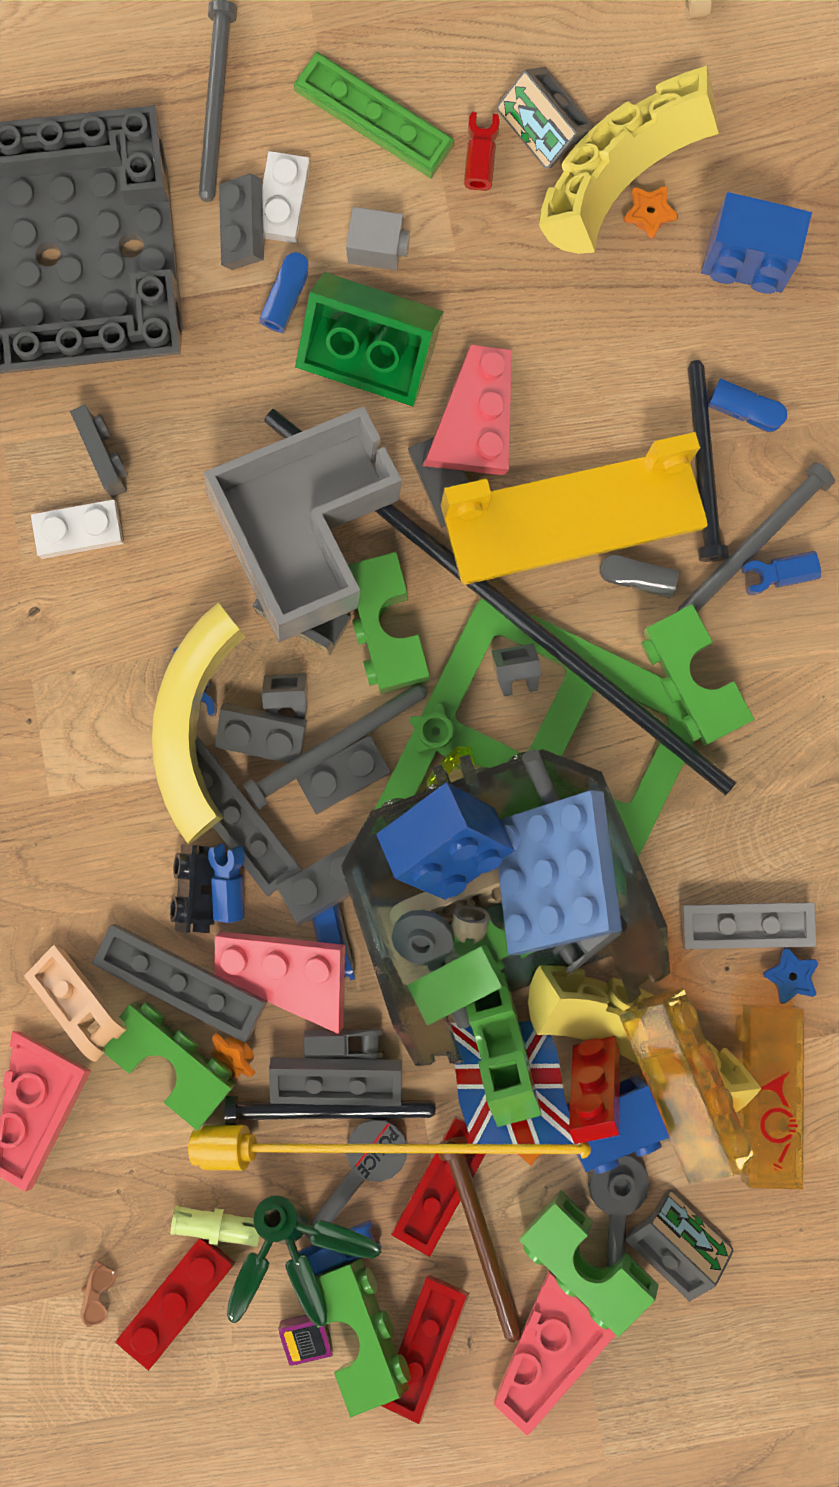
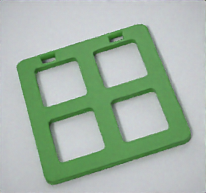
M481 599L476 604L421 716L429 715L437 703H442L448 719L458 722L456 712L491 641L495 637H504L518 645L533 643L537 654L563 666L566 675L528 751H539L561 800L590 790L598 791L562 773L558 767L559 761L594 689L486 601ZM528 613L635 701L664 715L668 720V727L693 746L694 742L681 720L687 715L680 701L672 703L661 683V680L664 678ZM464 725L465 729L451 739V753L506 779L510 784L509 792L497 814L499 819L537 808L541 798L522 760V756L526 752H519ZM433 728L432 734L434 736L439 735L440 730ZM415 729L362 835L410 807L437 753L434 749L421 753L414 751L418 738V733ZM660 742L629 803H623L604 794L608 830L613 836L610 845L618 899L684 764L681 759ZM502 903L485 909L491 918L504 923ZM573 942L577 949L580 951V953L584 955L585 953L582 951L579 945L576 942Z

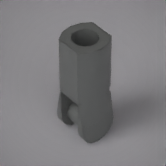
M619 555L608 556L600 566V575L608 583L632 587L639 591L667 598L673 597L680 572L642 561L639 563L637 560Z
M620 914L622 931L577 941L576 943L585 953L584 955L580 953L574 943L557 946L552 952L555 955L559 953L569 966L566 969L567 972L571 973L624 933L627 929V922Z
M329 1029L305 1030L304 1057L325 1059L383 1058V1052L379 1051V1035H383V1029H342L339 1034ZM349 1036H361L362 1051L349 1052Z

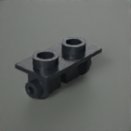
M181 845V853H176L173 874L174 878L178 879L177 896H173L171 900L170 919L171 922H175L174 930L190 933V926L193 924L192 932L210 933V925H215L213 920L212 894L201 893L202 885H212V876L215 875L214 869L208 860V851L212 846H199V852L196 854L197 845Z

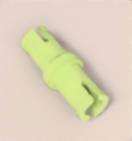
M175 1205L170 1230L171 1235L176 1234L209 1239V1244L218 1245V1242L222 1241L258 1247L259 1235L255 1230L253 1218L225 1214L224 1209L215 1208V1211L212 1212Z

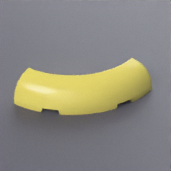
M707 66L685 72L659 83L656 86L657 93L635 105L630 101L625 102L601 120L577 143L563 161L562 168L564 172L555 187L548 188L542 205L539 226L550 243L568 252L577 254L594 253L599 230L606 214L623 190L635 178L670 153L701 139L719 134L715 98Z
M219 602L199 619L175 651L164 674L153 716L152 747L158 786L175 826L188 845L224 818L215 806L204 783L198 766L195 744L200 702L206 685L225 657L246 637Z
M539 966L529 987L528 998L530 1020L537 1035H559L585 1041L592 1038L602 1039L615 1036L620 1049V1055L640 1065L669 1087L692 1111L703 1127H707V1125L702 1120L707 1121L710 1125H714L733 1116L744 1108L761 1090V1087L748 1070L727 1048L718 1051L698 1033L700 1025L651 993L617 978H611L606 983L594 978L585 977V970L580 968L571 973L567 972L566 969L568 967ZM676 1054L709 1065V1067H702L696 1070L694 1085L690 1089L689 1069ZM708 1086L718 1093L723 1105L722 1112L718 1117L706 1119L697 1114L698 1112L706 1115L716 1113L718 1101L715 1095L707 1090H699L694 1097H690L695 1087ZM693 1103H698V1106L690 1107L689 1105Z

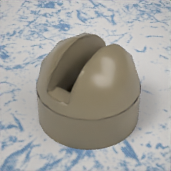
M475 906L457 907L453 914L452 931L460 942L465 943L466 938L472 939L473 944L478 943L484 938L488 930L490 915L484 909Z

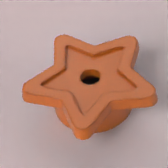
M662 186L651 193L638 187L633 188L631 194L634 206L625 215L624 222L635 224L639 229L645 231L649 238H654L663 223L673 222L678 219L677 212L667 204L668 188ZM647 208H654V213H648Z
M218 1033L213 1035L212 1040L215 1048L211 1051V1055L223 1062L233 1072V1078L237 1079L241 1074L251 1077L256 1073L249 1065L254 1060V1054L246 1042L231 1035L226 1039H223Z

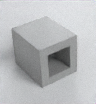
M352 207L346 245L348 264L397 271L399 257H407L410 241V231L403 230V214Z

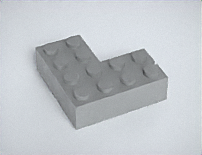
M364 406L204 472L206 494L278 642L358 608L361 590L331 529L399 500L402 479L386 448L380 449L381 438Z

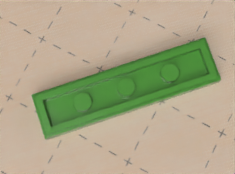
M319 52L314 54L294 83L296 93L430 179H432L454 147L453 138Z

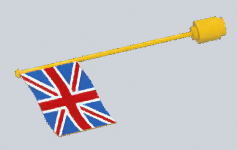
M523 1021L519 1022L542 1115L497 1127L486 1100L478 1064L481 1061V1057L471 1025L465 1029H460L456 1023H442L453 1050L459 1104L472 1144L257 1143L256 1136L250 1133L246 1125H204L201 1130L192 1131L189 1138L188 1155L193 1166H200L202 1170L244 1171L248 1168L250 1161L255 1160L257 1152L581 1154V1158L584 1159L590 1155L591 1146L588 1142L574 1145L570 1135L569 1110L566 1105L559 1055L552 1036L537 1035L532 1022Z

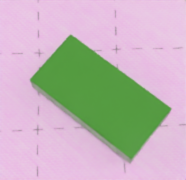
M487 944L408 984L407 987L428 1026L506 986L507 983Z

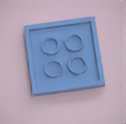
M590 790L500 819L515 850L502 859L501 864L498 866L508 955H522L622 931L606 807L602 791Z

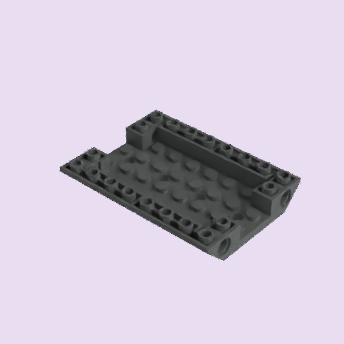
M155 105L0 122V374L180 355L183 323L168 170ZM138 240L143 243V250L138 256L129 258L122 255V248L126 242ZM48 249L59 250L60 259L55 265L46 267L40 264V256L44 251Z

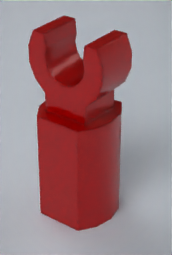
M471 112L468 132L472 139L469 140L467 146L464 185L470 190L487 191L491 189L496 152V144L493 141L499 134L500 119L498 114H493L492 125L487 129H482L476 124L477 112Z

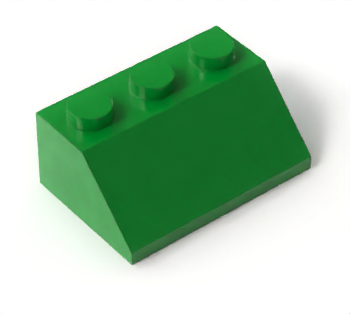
M324 272L309 294L295 368L414 407L435 348L444 311Z

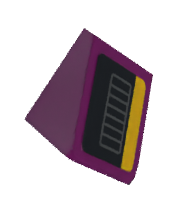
M307 1315L280 1321L278 1330L289 1366L333 1356L327 1325L318 1328Z

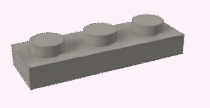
M812 902L681 905L683 949L816 947L815 905Z

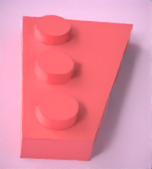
M471 345L469 347L422 466L505 475L509 470L512 350Z
M224 931L219 932L215 936V975L255 994L271 1004L339 1034L344 1028L345 945Z
M12 1031L9 1047H13L9 1070L5 1071L3 1088H6L0 1116V1178L26 1192L32 1190L91 1070L20 1031Z
M550 1270L546 1274L493 1399L494 1406L527 1436L616 1336L609 1328L607 1330L601 1328L592 1319L588 1311L589 1308L577 1296L571 1297L560 1288L556 1281V1276Z

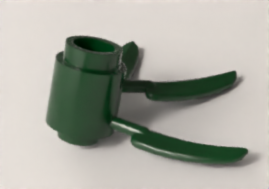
M277 1195L267 1197L259 1203L253 1217L255 1230L265 1241L258 1254L251 1252L247 1255L240 1269L228 1301L226 1313L228 1320L231 1323H237L248 1309L269 1268V1261L266 1259V1256L273 1242L287 1245L292 1258L285 1264L287 1274L305 1313L312 1323L317 1326H324L327 1323L325 1304L309 1258L305 1254L299 1255L295 1242L304 1233L311 1235L310 1241L315 1246L363 1258L378 1257L382 1253L381 1247L377 1242L360 1233L324 1220H317L314 1226L308 1225L306 1211L299 1202ZM281 1214V1222L277 1226V1218Z

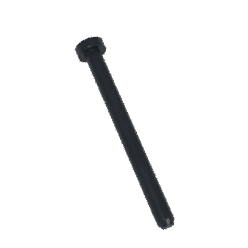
M694 360L688 366L693 432H696L700 446L696 453L698 487L708 524L703 529L704 547L698 549V557L701 562H716L729 558L728 546L721 545L705 367L700 360Z
M226 1096L225 1125H238V1120L431 1118L436 1115V1104L430 1100L401 1101V1106L270 1104V1102H238V1096Z

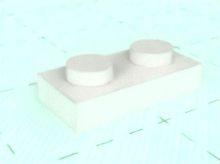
M268 151L262 184L264 239L297 244L311 166L309 157Z
M115 500L31 514L37 556L41 559L124 544L118 505Z

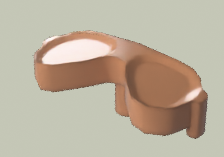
M101 1261L95 1262V1266L89 1272L87 1285L81 1289L85 1296L80 1316L82 1322L87 1327L102 1323L107 1319L108 1311L99 1301V1296L108 1290L117 1278L115 1272Z

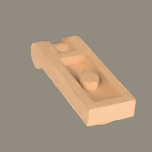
M53 945L24 975L72 1041L90 1060L96 1062L106 1052L104 1046L112 1038L118 1039L127 1030L126 1024L113 1013L64 949ZM96 1020L100 1026L91 1035L87 1028Z

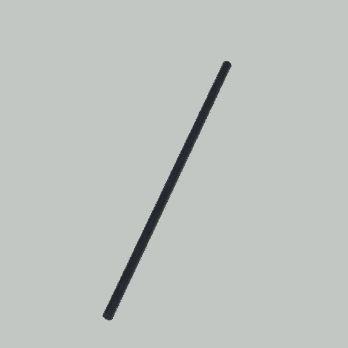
M272 409L264 419V422L283 438H288L302 432L276 409ZM393 504L375 511L460 580L454 554ZM487 580L466 585L725 796L737 783Z

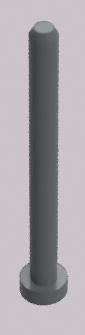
M212 0L208 4V17L213 21L199 183V196L204 202H211L216 193L230 23L235 22L237 18V6L227 0Z
M813 462L805 471L808 477L679 606L678 611L693 604L696 612H698L819 489L827 491L835 483L833 475L823 465Z
M423 684L413 685L261 781L255 783L253 779H250L242 784L257 809H261L268 804L265 799L266 797L425 699L428 694Z

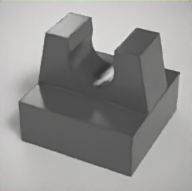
M533 643L491 650L494 670L504 696L512 695V683L514 680L519 679L526 680L529 692L538 691L539 676L542 675L540 660Z
M307 673L264 676L261 693L263 709H266L267 712L280 714V708L291 707L295 712L296 718L305 719L308 694Z

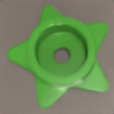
M437 703L427 716H411L409 719L418 733L414 747L416 753L434 749L444 757L449 758L451 756V739L465 729L463 724L448 719L442 703ZM438 728L440 730L439 735L434 736L432 729Z

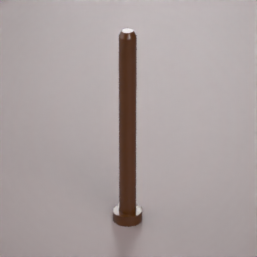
M458 1136L447 1139L440 1144H468L466 1137ZM438 1153L441 1160L448 1161L504 1337L509 1342H515L520 1339L521 1329L465 1158L467 1153Z

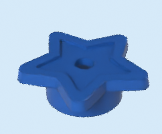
M784 947L782 949L780 961L775 967L763 972V977L774 983L778 988L779 1003L786 1004L796 994L809 997L816 996L811 976L818 966V961L816 959L799 960L789 948ZM792 972L796 974V979L793 981L789 979V974Z

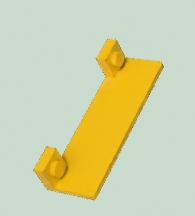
M696 432L656 440L645 457L490 491L488 480L483 479L445 488L440 506L461 583L467 585L703 530L708 524L690 464L700 449Z

